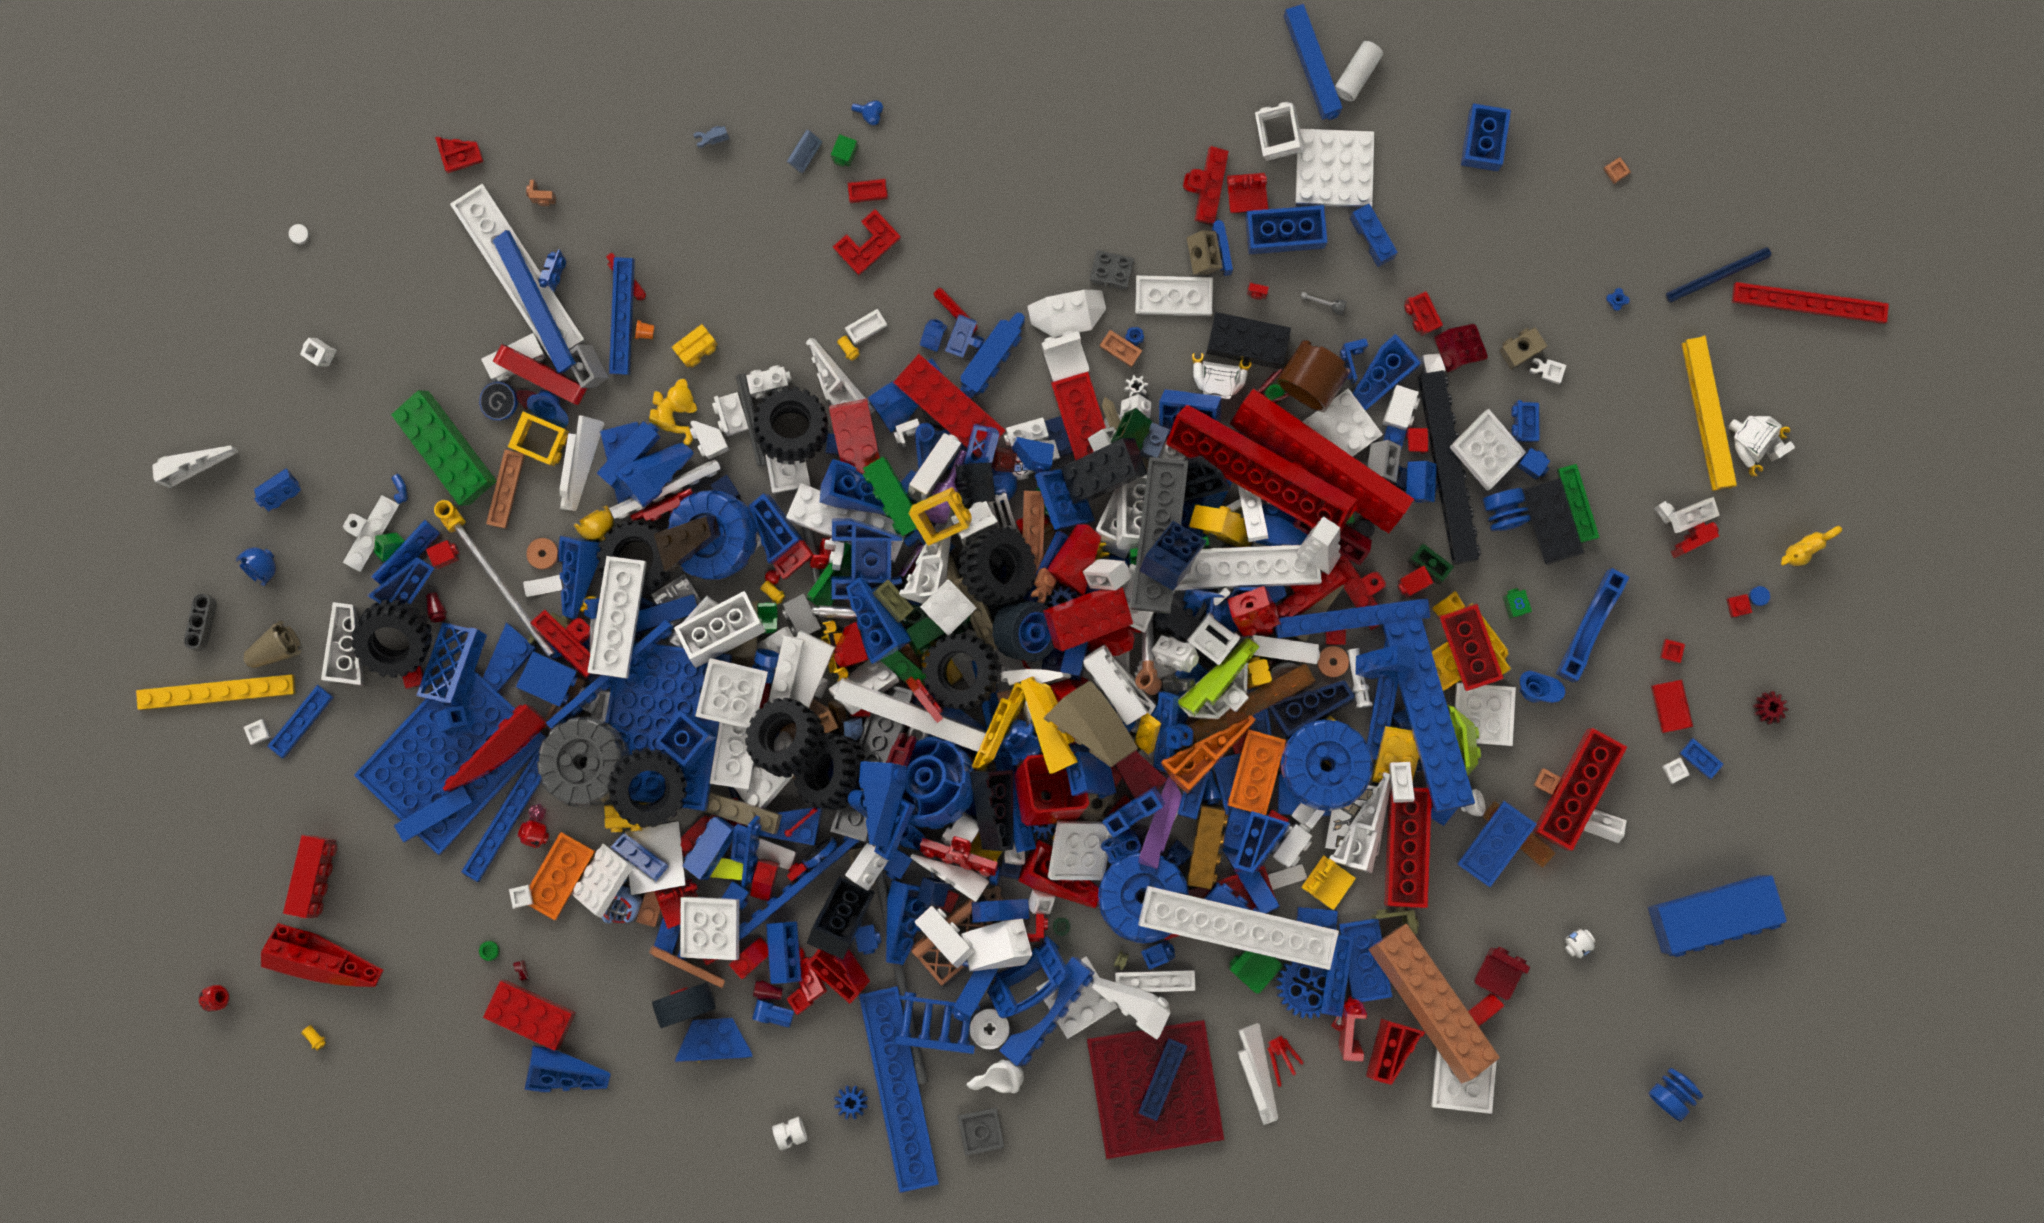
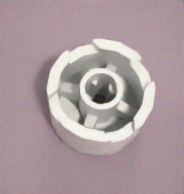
M964 812L959 820L951 823L954 825L952 829L950 827L946 829L941 841H943V845L951 846L952 838L957 836L972 843L979 831L978 820Z

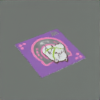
M916 545L897 575L904 576L924 545Z

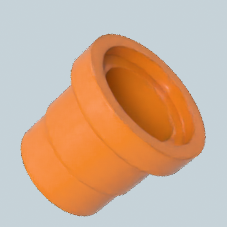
M637 320L635 339H653L654 325L641 323L640 320Z

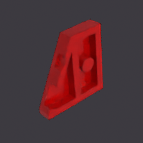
M435 137L447 174L484 162L477 142H464L459 139L449 140Z

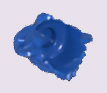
M1020 719L1012 722L1009 731L1003 738V747L1011 755L1013 765H1018L1027 756L1040 755V752H1042L1039 739L1033 732V725L1029 724L1027 727L1026 721Z

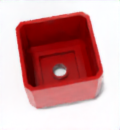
M1044 755L1027 756L1014 774L1021 821L1026 826L1057 824V821H1076L1090 804L1088 793L1072 796L1066 768L1052 774L1049 773ZM1048 792L1051 799L1044 800L1041 793Z

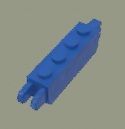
M1022 313L1014 314L1009 322L1007 320L999 321L960 376L962 384L960 390L970 399L975 395L978 396L980 392L983 394L989 386L987 382L991 377H996L1000 371L999 366L1002 361L1005 363L1011 355L1009 351L1013 346L1017 347L1021 342L1020 329L1025 323V316Z

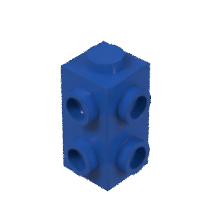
M286 468L255 488L256 497L254 499L260 507L264 506L269 512L272 509L278 508L287 499L295 497L301 491L297 479Z

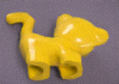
M680 379L675 383V386L668 390L666 398H663L660 392L654 391L652 402L657 405V408L651 409L649 422L656 424L664 431L677 434L684 433L686 437L683 443L689 446L693 441L690 428L688 426H677L673 412L694 413L697 411V406L693 402V396L688 388L687 381Z
M1836 526L1826 533L1814 532L1811 535L1805 536L1801 541L1788 547L1785 552L1786 555L1781 559V565L1784 566L1787 563L1792 566L1808 564L1813 554L1826 547L1827 540L1834 538L1842 532V527Z

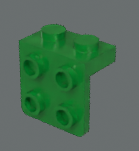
M1243 950L1239 956L1235 955L1230 960L1228 969L1254 993L1259 994L1280 971L1282 964L1275 957Z

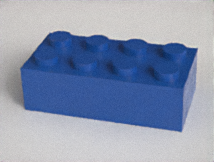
M1324 205L1247 211L1248 254L1325 249L1328 243Z

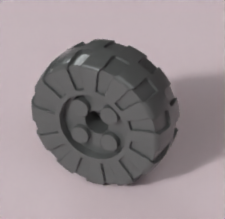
M591 717L572 718L564 724L559 723L549 732L547 739L543 740L539 749V761H537L538 774L542 777V784L549 794L556 797L558 801L579 808L595 807L606 803L610 799L608 791L610 772L614 771L613 766L616 762L620 763L622 761V756L625 754L627 756L630 755L629 747L624 742L620 732L612 725Z

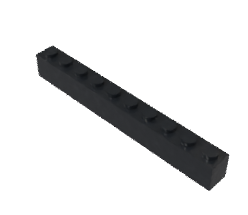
M1444 370L1423 373L1419 375L1418 383L1426 426L1428 428L1433 463L1437 464L1436 480L1439 485L1438 490L1452 565L1476 562L1479 560V556H1481L1480 546L1476 545L1477 529L1476 526H1473L1471 519L1474 517V513L1468 503L1470 492L1465 487L1464 482L1467 479L1466 471L1462 469V461L1450 449V446L1459 438V434L1457 431L1455 432L1454 424H1456V417L1451 412L1450 407L1452 405V397L1447 391L1449 386L1448 376L1444 375Z

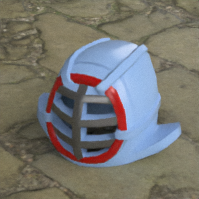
M622 885L604 913L603 921L609 924L611 922L630 923L634 921L643 899L638 894L631 895L630 887Z

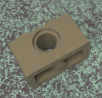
M1202 230L1187 237L1193 275H1208L1223 268L1216 231Z
M1536 327L1531 330L1526 328L1518 334L1520 337L1515 340L1509 338L1502 343L1503 347L1499 352L1511 370L1548 347ZM1518 343L1524 344L1526 351L1520 350Z
M1088 793L1090 804L1080 817L1086 821H1102L1106 816L1103 813L1106 807L1111 808L1117 799L1114 797L1115 794L1099 798L1098 794ZM1094 798L1101 799L1103 805L1100 809L1092 807L1091 802Z

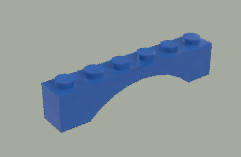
M1613 568L1606 571L1555 673L1556 675L1572 683L1579 680L1595 640L1610 611L1622 594L1629 576Z
M1072 957L1066 964L1067 968L1073 973L1059 987L1057 998L1049 1013L1031 1029L1011 1035L999 1050L1016 1066L1027 1065L1033 1058L1031 1054L1035 1049L1038 1050L1045 1042V1036L1051 1034L1056 1029V1022L1059 1018L1062 1019L1067 1015L1070 1004L1072 1002L1075 1003L1080 998V992L1084 986L1088 987L1094 978L1092 976L1095 972L1078 957Z

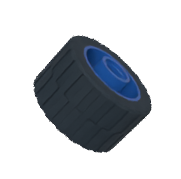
M1017 600L1006 603L1000 608L995 616L992 627L994 644L999 652L1003 653L1006 657L1028 662L1040 661L1047 657L1054 648L1043 610L1049 609V607L1042 603Z

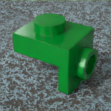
M771 602L758 603V617L766 630L764 633L777 632V604Z

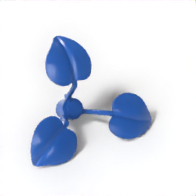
M1257 587L1234 588L1229 598L1234 597L1237 592L1252 591ZM1208 589V592L1192 590V594L1200 601L1206 599V615L1211 613L1214 619L1221 624L1222 615H1226L1229 607L1228 601L1223 610H1221V606L1214 605V598H1224L1225 596L1209 592V590L1214 589Z

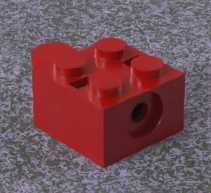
M1265 586L1227 599L1232 619L1243 637L1255 634L1268 637L1273 634V628L1281 624L1276 605Z

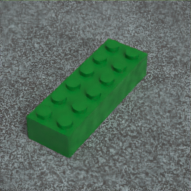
M418 390L391 414L459 506L471 505L497 482L429 391Z

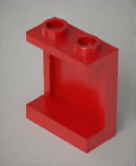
M1356 999L1344 1001L1341 1017L1339 1049L1343 1060L1347 1061L1364 1060L1359 1040H1353L1355 1019H1367V1013L1363 1003Z

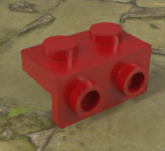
M1427 291L1406 299L1404 302L1405 311L1408 315H1411L1414 321L1412 323L1413 327L1421 336L1443 326Z

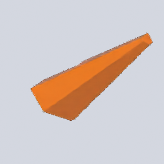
M1250 715L1229 728L1197 742L1190 748L1180 751L1168 759H1164L1161 765L1171 779L1188 794L1253 725L1256 719Z

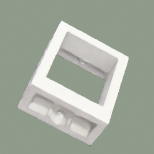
M1282 102L1277 107H1264L1260 111L1255 112L1262 153L1267 161L1304 151L1297 111L1293 103ZM1290 114L1295 140L1269 147L1265 120Z

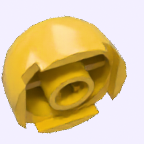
M608 506L602 507L604 511L596 510L579 520L580 525L574 524L581 537L590 541L598 539L599 542L605 539L604 535L614 525V518Z

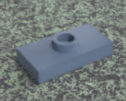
M806 130L788 158L787 163L799 173H803L822 144V141L811 131Z
M1152 423L1149 428L1150 433L1144 439L1143 448L1140 450L1141 456L1147 459L1149 457L1158 458L1170 430Z

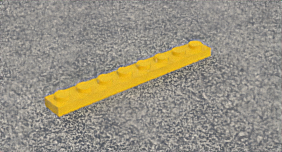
M292 674L136 690L137 710L296 694L295 678Z

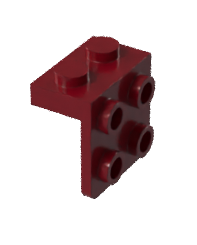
M1475 324L1450 328L1434 337L1447 373L1453 372L1466 364L1484 361L1488 358Z
M1498 946L1497 949L1490 947L1474 979V983L1504 1000H1509L1522 974H1528L1531 967L1526 965L1527 961L1523 958L1509 956V951Z

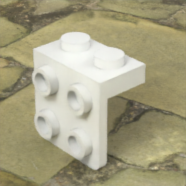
M1067 331L1061 337L1055 338V336L1046 338L1045 342L1042 343V350L1053 382L1089 372L1079 331Z

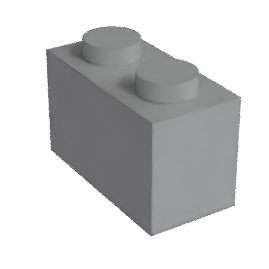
M576 345L570 350L576 363L571 368L581 388H596L609 378L592 345Z
M1390 440L1371 443L1368 468L1390 483H1396L1401 446Z
M804 593L783 604L785 609L782 612L786 620H791L794 625L791 627V630L795 637H797L800 630L811 636L823 630L816 615L812 616V608Z

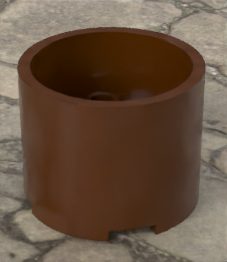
M1303 340L1278 377L1277 384L1301 404L1319 412H1326L1350 375L1351 370L1346 369L1343 366L1345 362L1323 346H1311L1312 343L1310 341Z

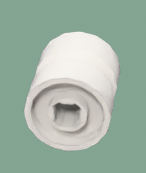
M800 1117L788 1120V1124L782 1122L772 1126L780 1151L792 1147V1143L798 1145L808 1141Z

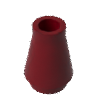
M437 593L427 594L428 619L432 623L445 620L447 611Z
M763 980L761 982L756 981L753 997H757V999L781 1000L783 988Z

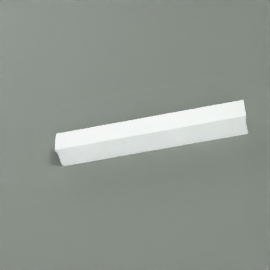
M843 678L834 697L836 700L977 752L987 732L941 715L943 719L936 723L929 712L922 707Z

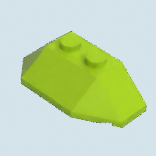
M1447 705L1468 776L1478 765V758H1481L1480 747L1476 743V739H1479V730L1473 722L1456 708Z

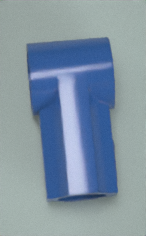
M757 999L752 1019L790 1028L794 1011L775 1006L774 1003Z

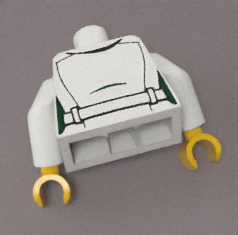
M1194 353L1192 354V362L1194 363L1193 378L1198 389L1203 391V394L1230 399L1231 395H1236L1245 385L1247 371L1251 367V362L1248 363V367H1245L1242 364V359L1238 366L1203 361V353H1201V359L1197 360L1194 358Z
M1749 416L1744 423L1734 419L1728 428L1736 433L1734 436V447L1743 463L1750 467L1748 471L1751 476H1757L1754 472L1755 468L1760 472L1763 471V467L1755 465V461L1759 463L1778 436L1781 440L1787 438L1783 431L1785 433L1790 432L1789 427L1782 428V425L1771 416Z

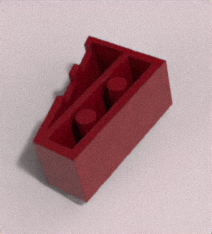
M1137 751L1115 764L1134 799L1154 786L1158 790L1167 780Z

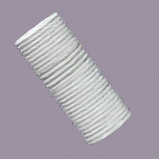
M1363 41L1335 85L1338 96L1350 102L1356 99L1383 56V51L1379 46L1370 41Z

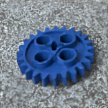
M1290 961L1291 965L1284 963L1286 971H1279L1283 977L1276 978V980L1281 982V985L1276 986V988L1282 991L1277 996L1284 997L1280 1003L1288 1004L1286 1007L1287 1011L1293 1008V1015H1297L1300 1012V1018H1304L1306 1013L1308 1019H1312L1313 1013L1319 1018L1323 996L1295 982L1293 977L1305 983H1310L1312 987L1324 992L1325 986L1320 988L1317 980L1322 976L1326 980L1327 969ZM1303 967L1308 969V976L1306 978L1300 976V970ZM1294 985H1297L1300 990L1296 996L1291 994V988ZM1312 994L1317 997V1002L1314 1005H1310L1308 1002V998Z

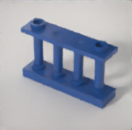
M905 992L904 996L899 995V999L906 1000L902 1031L899 1032V1036L894 1035V1044L974 1054L975 1046L970 1045V1041H968L971 1017L968 1022H962L960 1040L958 1039V1043L950 1042L951 1010L956 1002L917 998V993ZM914 1001L925 1003L921 1035L919 1034V1038H912L911 1033H909ZM933 1004L945 1005L941 1037L938 1038V1041L930 1040L931 1036H929Z

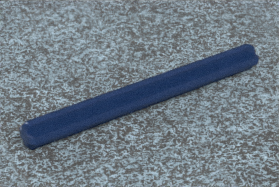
M1768 247L1763 248L1669 291L1665 296L1669 303L1759 263L1769 258L1772 253Z

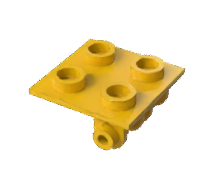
M1323 855L1301 888L1334 910L1356 878L1338 866L1333 860Z

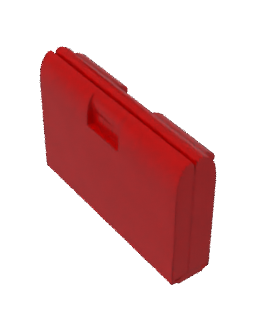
M1683 680L1651 686L1662 733L1694 727Z

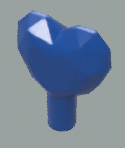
M877 100L868 102L864 106L853 103L851 110L862 113L864 120L870 125H877L880 121L879 114L883 111V105Z

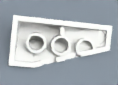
M914 854L910 857L975 902L989 883L986 880L988 876L980 874L979 871L966 870L959 866Z
M1093 976L1092 987L1110 1003L1116 1002L1124 1015L1127 1016L1129 1014L1138 1021L1136 1025L1155 1039L1159 1038L1170 1015V1007L1166 999L1163 997L1158 998L1149 992Z

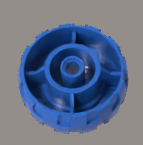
M706 490L692 494L683 499L678 508L673 510L669 518L668 529L705 516H716L721 535L704 549L693 555L690 560L684 562L681 565L683 571L706 580L723 579L739 572L748 564L751 555H754L757 547L756 534L758 530L756 520L752 518L751 510L743 501L738 500L736 496L727 492Z
M1318 720L1302 726L1287 741L1282 753L1281 772L1287 789L1295 799L1312 809L1333 811L1351 805L1367 789L1372 776V755L1365 739L1358 731L1340 721ZM1321 762H1329L1331 766L1330 771H1323L1320 766Z
M925 737V739L917 740L906 768L905 788L902 795L903 799L915 806L908 821L914 826L920 828L929 827L931 829L943 828L944 825L959 820L974 801L969 772L975 771L972 767L973 762L965 751L953 742L939 737Z
M1141 852L1130 854L1129 857L1122 860H1117L1108 868L1099 886L1098 903L1104 921L1121 938L1136 943H1152L1162 940L1172 933L1138 925L1143 903H1140L1138 900L1139 895L1146 893L1147 886L1189 895V890L1182 872L1173 862L1160 855L1158 868L1155 869L1138 863Z

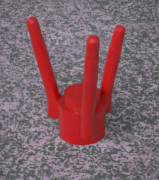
M1282 1035L1269 1041L1270 1047L1267 1048L1270 1053L1278 1087H1281V1080L1274 1053L1277 1056L1282 1055L1293 1076L1296 1075V1072L1285 1053L1287 1049L1301 1065L1304 1063L1290 1046L1287 1038L1284 1039Z

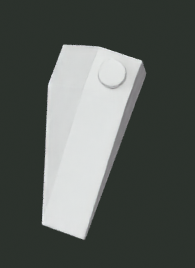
M230 445L164 456L152 465L153 478L155 482L171 488L238 453V450Z

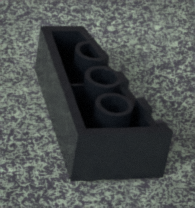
M989 769L969 771L982 850H1013V770Z

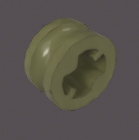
M1120 950L1113 966H1119L1120 970H1123L1129 954L1124 955L1123 951Z

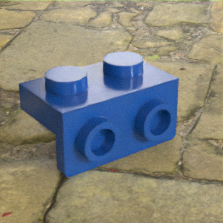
M1518 400L1511 409V415L1514 417V424L1511 429L1512 436H1514L1517 442H1538L1539 403Z

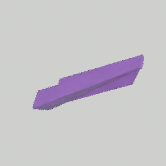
M1169 775L1161 795L1166 803L1163 808L1154 814L1138 861L1140 864L1155 869L1158 868L1160 852L1163 853L1182 799L1176 783Z

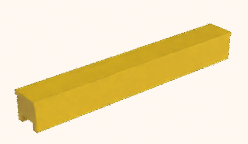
M1704 335L1698 338L1687 339L1681 345L1712 491L1731 489L1737 486L1706 336Z

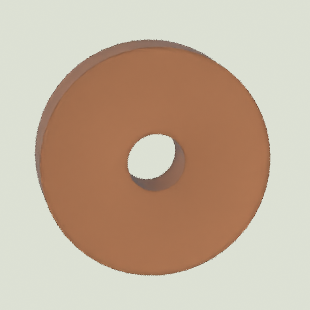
M539 538L532 541L528 546L527 559L535 568L546 570L557 563L559 550L551 540ZM541 551L546 552L544 557H540Z
M1336 646L1323 649L1317 661L1319 671L1329 678L1341 676L1346 672L1349 665V658L1346 652ZM1330 659H1335L1336 665H1331Z

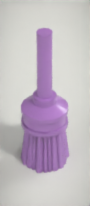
M959 451L948 479L936 484L932 496L951 487L954 488L955 492H958L954 483L957 478L955 465L963 464L966 456L965 451ZM946 501L924 512L930 521L936 524H945L948 521L951 506Z

